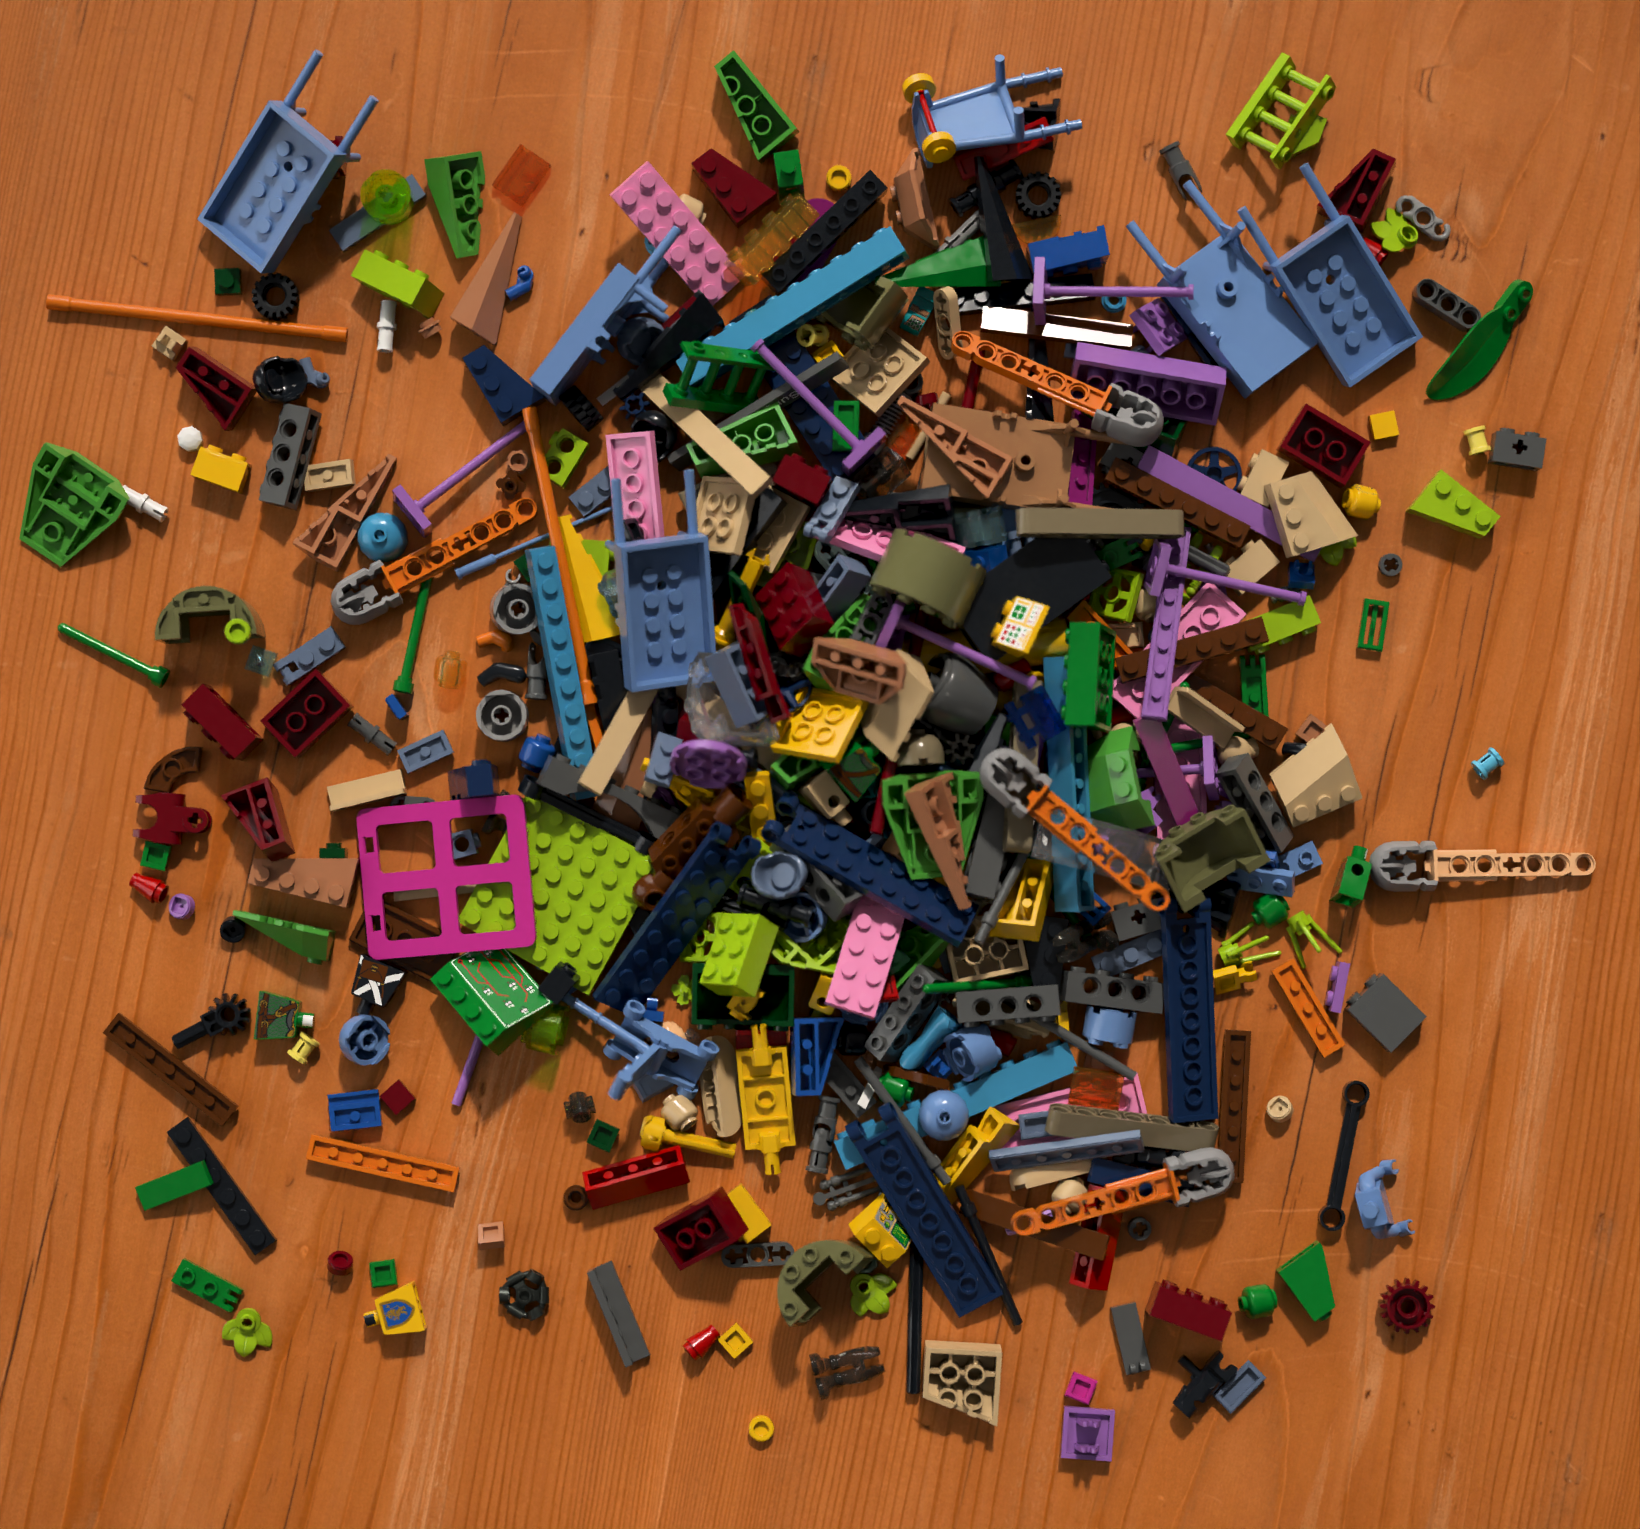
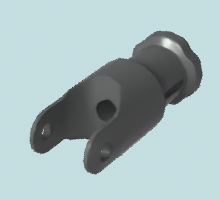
M1176 141L1159 150V153L1165 157L1170 167L1168 171L1179 193L1187 200L1180 186V180L1184 175H1190L1194 178L1201 193L1202 187L1189 160H1185L1179 148L1180 142Z
M530 643L526 677L529 678L528 693L525 694V699L547 700L545 690L548 676L544 654L541 661L537 664L535 658L536 646L534 643Z

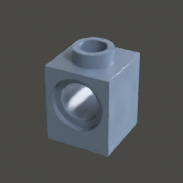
M467 829L452 834L454 860L479 853L478 848L482 847L478 832L473 833V829ZM460 837H465L469 841V847L464 852L459 851L456 847V841Z

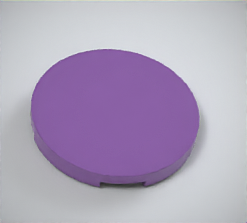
M693 740L684 742L673 749L670 757V769L675 776L680 775L690 780V785L708 789H720L729 783L744 779L747 771V760L738 749L728 744L713 740Z

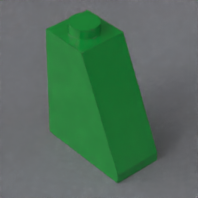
M1316 1240L1277 1268L1276 1271L1314 1322L1318 1319L1322 1322L1332 1315L1331 1310L1335 1308L1323 1246Z

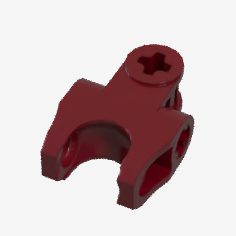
M159 792L149 795H136L135 803L151 805L155 808L158 818L154 826L149 829H133V837L147 839L155 843L182 845L183 832L204 833L208 831L212 825V816L205 809L185 807L186 794ZM197 816L202 818V823H193V818H197Z

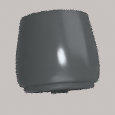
M952 652L935 655L931 658L928 665L941 670L937 674L931 671L927 673L934 694L921 719L933 726L968 738L973 736L983 728L991 717L998 701L999 690L975 664L965 657Z

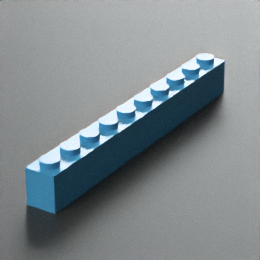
M891 226L881 228L873 234L872 238L865 242H858L845 255L834 257L826 267L812 271L807 279L791 284L783 294L769 298L764 306L748 311L743 319L737 323L732 322L726 325L721 333L716 336L707 337L702 343L751 350V347L762 338L765 341L764 345L769 347L875 280L876 276H882L909 259V256ZM684 352L676 360L682 373L688 360ZM698 361L689 383L690 386H702L711 362ZM721 364L715 380L732 370L733 365Z
M551 545L525 550V556L562 756L571 759L570 765L579 768L580 764L587 766L593 752L555 546ZM591 791L569 794L570 798L574 800L598 796Z
M1043 657L1045 701L1051 703L1046 727L1048 775L1053 780L1049 790L1091 823L1086 729L1065 725V721L1061 717L1062 706L1066 705V695L1063 694V681L1067 680L1064 657ZM1054 810L1050 814L1051 821L1055 824H1061L1065 820L1064 813L1060 810ZM1075 826L1071 829L1070 835L1074 840L1080 841L1084 838L1085 832L1081 827ZM1051 833L1055 912L1095 910L1093 862L1080 851L1078 854Z
M1060 1039L1046 1044L1047 1049L1041 1052H1037V1049L1023 1054L1024 1059L1014 1062L1013 1059L999 1064L1001 1069L992 1073L990 1070L971 1082L961 1080L954 1083V1089L950 1091L957 1093L966 1102L969 1117L987 1110L989 1107L999 1105L1076 1072L1079 1069L1066 1041L1061 1043ZM917 1099L906 1104L908 1109L902 1112L922 1138L928 1134L922 1129L919 1122V1108L922 1102L921 1099ZM873 1118L861 1123L867 1138L888 1128L883 1119L875 1122ZM846 1130L836 1134L838 1139L834 1140V1144L846 1170L865 1162L849 1138ZM882 1139L880 1143L886 1145L887 1140Z

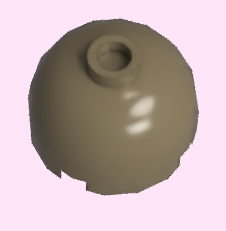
M925 729L910 730V738L907 742L903 741L898 749L900 756L897 759V767L945 764L941 742L934 735L925 734Z

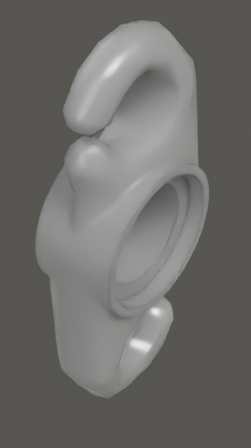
M1403 195L1396 201L1395 207L1398 213L1402 212V204L1408 201L1412 204V209L1404 212L1403 217L1409 219L1414 228L1420 230L1432 240L1444 241L1450 236L1451 228L1449 224L1444 225L1445 231L1442 235L1435 233V227L1443 225L1444 221L1437 218L1430 207L1424 205L1415 197ZM1419 212L1429 214L1430 222L1427 225H1421L1417 222L1416 216Z

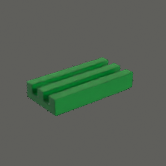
M1363 599L1357 649L1373 650L1376 652L1383 651L1390 602ZM1370 604L1373 607L1367 644H1363ZM1378 606H1383L1376 646L1373 645Z

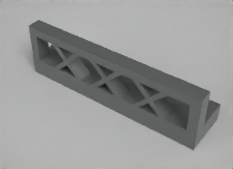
M611 1260L589 1269L587 1275L626 1368L633 1365V1362L649 1356V1349L613 1261Z

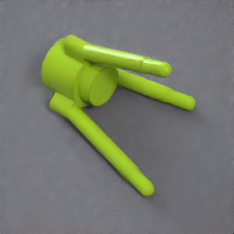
M1302 910L1286 920L1289 924L1286 930L1291 937L1302 969H1305L1306 965L1295 933L1298 936L1305 934L1318 953L1322 951L1309 931L1312 929L1311 926L1339 954L1342 953V949L1316 924L1310 914L1306 915Z
M1254 922L1248 923L1232 937L1221 942L1223 947L1217 949L1225 967L1229 965L1238 966L1247 961L1253 962L1281 955L1282 952L1274 951L1241 958L1243 957L1242 952L1269 940V936L1266 935L1241 947L1237 943L1232 944L1253 927Z

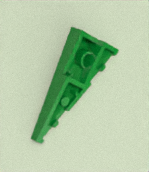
M984 236L964 241V244L944 249L916 260L915 263L906 267L896 268L895 271L882 276L895 282L899 287L1001 286V282L988 283ZM880 275L875 277V285L881 277Z

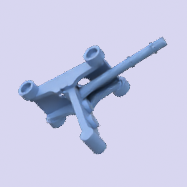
M569 993L562 1000L571 1006V1009L577 1010L594 1021L593 1023L599 1024L616 1035L614 1039H609L603 1048V1052L608 1058L619 1060L624 1056L632 1062L631 1065L627 1064L622 1071L618 1072L608 1091L609 1096L614 1100H621L626 1090L645 1073L653 1075L652 1078L655 1080H665L678 1085L676 1089L678 1095H683L687 1099L692 1100L699 1090L696 1083L708 1061H713L719 1053V1047L713 1041L703 1040L698 1047L643 1017L645 1007L639 1001L629 1000L623 1009L625 1018L621 1026L603 1016L601 1012L598 1013L581 1002L579 998H575ZM650 1037L653 1044L650 1046L645 1043V1038ZM668 1051L678 1052L679 1059H670L667 1056Z

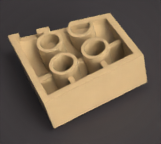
M1313 471L1264 485L1286 558L1358 536Z
M899 649L896 652L907 663L904 688L881 705L869 702L860 720L865 736L893 762H896L900 756L897 751L903 741L907 742L910 738L911 733L909 730L914 720L921 718L934 694L921 658Z
M1332 723L1325 727V731L1316 739L1312 738L1306 743L1307 746L1299 753L1290 756L1269 774L1284 817L1293 828L1363 798L1349 757Z
M975 915L959 947L957 948L949 943L945 948L952 982L988 980L1028 971L1029 966L1023 940L993 937L988 934L983 945L976 943L974 939L982 925L981 920L983 916Z
M925 1340L923 1398L951 1409H957L971 1417L980 1418L989 1422V1424L997 1426L1002 1365L1001 1344Z

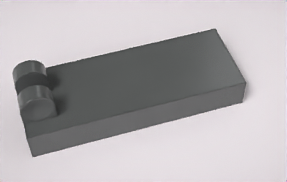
M1136 1302L1110 1307L1125 1374L1133 1375L1138 1372L1151 1370Z

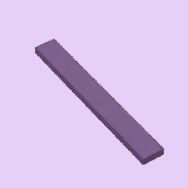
M1150 445L1147 446L1136 468L1250 525L1251 530L1282 546L1271 510ZM1321 548L1299 554V556L1314 562Z
M1184 527L1185 537L1165 539L1172 547L1169 564L1187 568L1191 527ZM1167 574L1164 578L1160 597L1157 596L1141 719L1167 722L1185 578Z

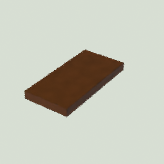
M384 901L386 931L389 940L428 938L441 935L442 930ZM364 910L349 941L368 950ZM372 915L373 931L381 930L380 915ZM456 953L386 960L432 982L430 979L449 961L453 960Z

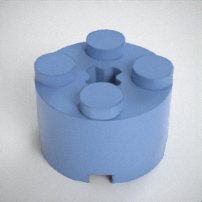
M1087 1004L1082 1035L1091 1044L1103 1045V1041L1112 1043L1113 1047L1128 1049V1045L1133 1042L1137 1012L1130 1010V1013H1123V1009L1097 1005L1093 1009L1092 1005Z
M981 1023L979 1027H962L943 1039V1043L946 1042V1048L943 1049L944 1058L955 1075L960 1073L965 1077L962 1079L963 1081L969 1082L990 1071L1002 1059L1001 1050L995 1045L990 1036V1029L985 1023Z

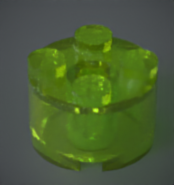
M382 169L372 173L362 184L360 191L361 202L374 221L384 225H394L408 219L414 206V195L409 183L402 175L394 170ZM386 193H390L392 196L388 202H385L383 199L386 197Z
M554 1003L546 1013L521 1035V1043H525L526 1049L557 1056L560 1052L556 1051L557 1045L563 1046L568 1029L569 1018L565 1017V1011L570 1012L569 1007Z

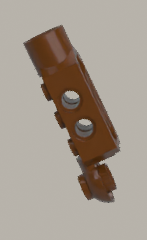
M727 784L715 798L698 796L653 843L648 851L655 872L637 880L632 890L633 900L639 908L645 911H653L715 822L720 821L732 829L730 839L724 846L731 848L740 839L737 826L754 809L752 802L746 798L742 791L732 784ZM658 893L655 897H649L651 894Z

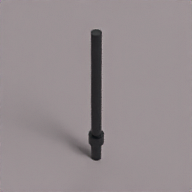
M959 1185L954 1189L961 1203L960 1210L963 1217H967L983 1257L1003 1291L1001 1298L1012 1324L1017 1326L1023 1321L976 1215L978 1212L974 1202L970 1201L964 1185Z

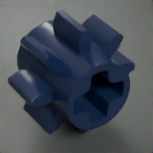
M633 392L630 394V397L622 399L625 406H621L619 410L621 412L627 411L625 417L627 421L631 417L636 418L640 413L646 411L645 407L651 405L650 401L643 402V392L639 396L634 395ZM637 401H639V406L641 409H635L633 410V412H631V407L629 404H635Z

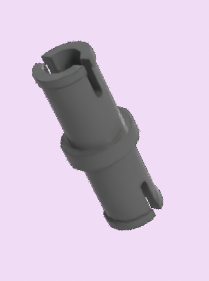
M356 713L347 726L365 738L364 741L368 744L371 742L388 756L397 745V742L381 732L379 726H373Z

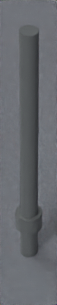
M1035 820L1033 826L1032 848L1043 828V825ZM1018 853L990 910L985 912L981 920L982 925L974 939L976 943L983 945L991 928H995L999 920L997 916L1029 854Z
M1005 999L1003 1003L1016 1009V1004L1012 999ZM1027 1002L1028 1009L1032 1012H1036V1010L1033 1009L1034 1006ZM1030 1017L1034 1022L1130 1081H1133L1137 1072L1054 1021L1041 1022L1040 1017Z
M861 1056L854 1061L884 1104L888 1102L893 1104L899 1119L929 1169L935 1173L943 1186L949 1183L951 1178L940 1163L942 1161L937 1154L933 1155L864 1058Z

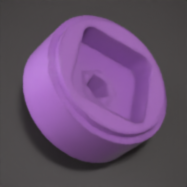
M180 893L171 898L169 912L174 918L185 920L194 913L195 902L191 896Z

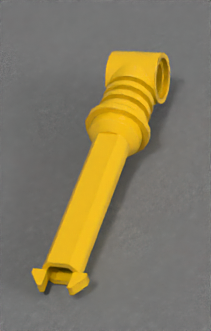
M755 548L747 552L746 555L749 556V559L740 577L747 584L751 593H753L765 565L769 566L771 563L768 554L764 560L754 556ZM731 599L719 625L714 626L716 652L736 641L735 629L728 606L732 605ZM707 681L708 683L715 685V681Z

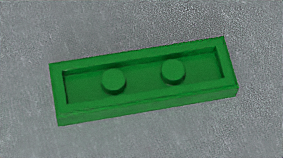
M205 1160L138 1185L135 1189L145 1211L210 1186L214 1182Z

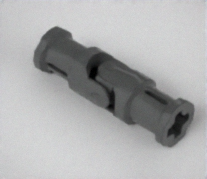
M819 1095L820 1106L818 1115L814 1119L812 1132L814 1140L810 1143L811 1156L809 1165L806 1166L805 1170L828 1174L826 1165L828 1154L832 1152L831 1142L834 1138L837 1119H835L836 1110L841 1099ZM823 1123L828 1125L831 1130L828 1128H818V1126Z

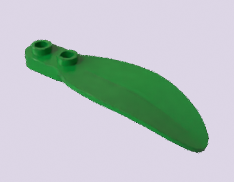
M1520 279L1513 281L1497 301L1493 310L1486 313L1469 330L1427 386L1426 395L1430 399L1442 400L1454 397L1474 386L1491 370L1507 344L1514 322L1532 299L1533 287L1529 282Z

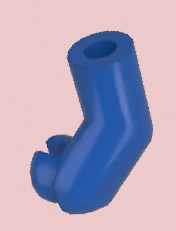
M520 266L517 270L516 285L505 290L510 301L531 290L534 274L529 266Z

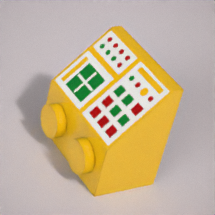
M1018 596L1014 597L1011 601L1007 600L1001 612L1004 615L1001 624L996 623L990 637L994 638L991 645L1017 658L1028 654L1049 607Z

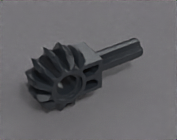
M228 993L222 995L223 1001L218 997L215 998L213 1001L217 1007L209 1006V1012L200 1016L201 1021L172 1036L173 1044L177 1049H180L207 1034L210 1037L219 1033L226 1035L229 1029L230 1034L234 1036L237 1034L236 1027L240 1031H244L246 1028L242 1022L249 1023L251 1021V1018L244 1016V1013L251 1012V1008L243 1009L242 1007L246 1004L247 1000L242 999L237 1002L239 997L236 993L232 995L231 1000ZM228 1007L232 1008L235 1012L233 1021H228L224 1017V1011Z

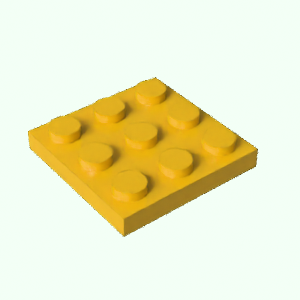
M808 687L799 689L795 697L798 704L805 698ZM812 687L808 701L800 709L790 713L792 719L782 722L770 748L773 753L839 763L869 702L832 690Z

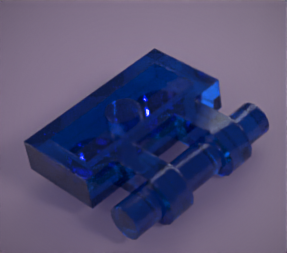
M1043 684L1018 697L1023 707L1017 709L1013 701L1004 705L1008 713V720L1014 723L1020 734L1018 738L1021 743H1025L1028 750L1037 746L1033 738L1034 735L1039 734L1042 741L1045 742L1067 729ZM1028 714L1034 727L1028 729L1021 716Z

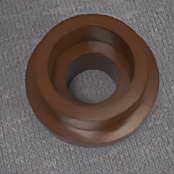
M580 1185L570 1186L563 1196L565 1205L574 1211L583 1209L589 1201L585 1188ZM572 1194H580L581 1200L579 1202H574L572 1200Z

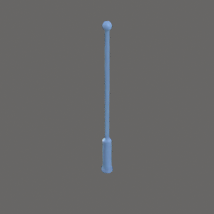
M610 506L572 522L573 527L613 511V508ZM549 533L499 554H490L462 567H456L454 570L460 580L466 575L496 563L497 559L549 538Z

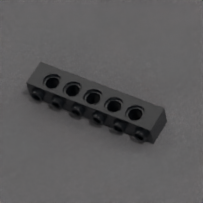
M869 170L761 274V279L776 295H781L887 194L888 187Z

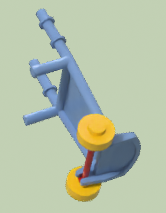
M999 54L995 56L996 82L935 101L931 100L935 95L936 87L930 75L918 73L908 77L902 85V91L905 100L912 104V125L925 166L932 168L933 163L945 162L958 150L1020 143L1039 138L1046 140L1048 136L1062 133L1069 135L1071 131L1082 129L1081 119L1073 121L1066 119L1064 123L1046 127L1040 125V128L1025 131L1024 109L1022 107L1014 108L1008 89L1019 86L1027 88L1029 84L1042 81L1050 83L1052 79L1063 77L1061 67L1050 70L1047 67L1045 71L1027 75L1021 73V76L1006 79L1005 57Z

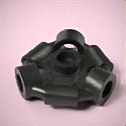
M533 1269L525 1272L519 1270L506 1278L507 1282L499 1288V1303L507 1309V1313L519 1320L521 1318L529 1319L530 1321L537 1319L545 1313L546 1304L549 1303V1287H546L545 1276ZM525 1278L539 1285V1288L532 1289L525 1284ZM510 1287L516 1290V1301L514 1303H510ZM533 1301L539 1302L540 1305L527 1313L525 1312V1306Z

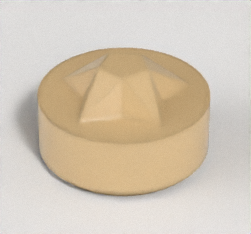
M1276 1096L1268 1102L1267 1113L1273 1121L1285 1122L1293 1115L1294 1108L1287 1097Z

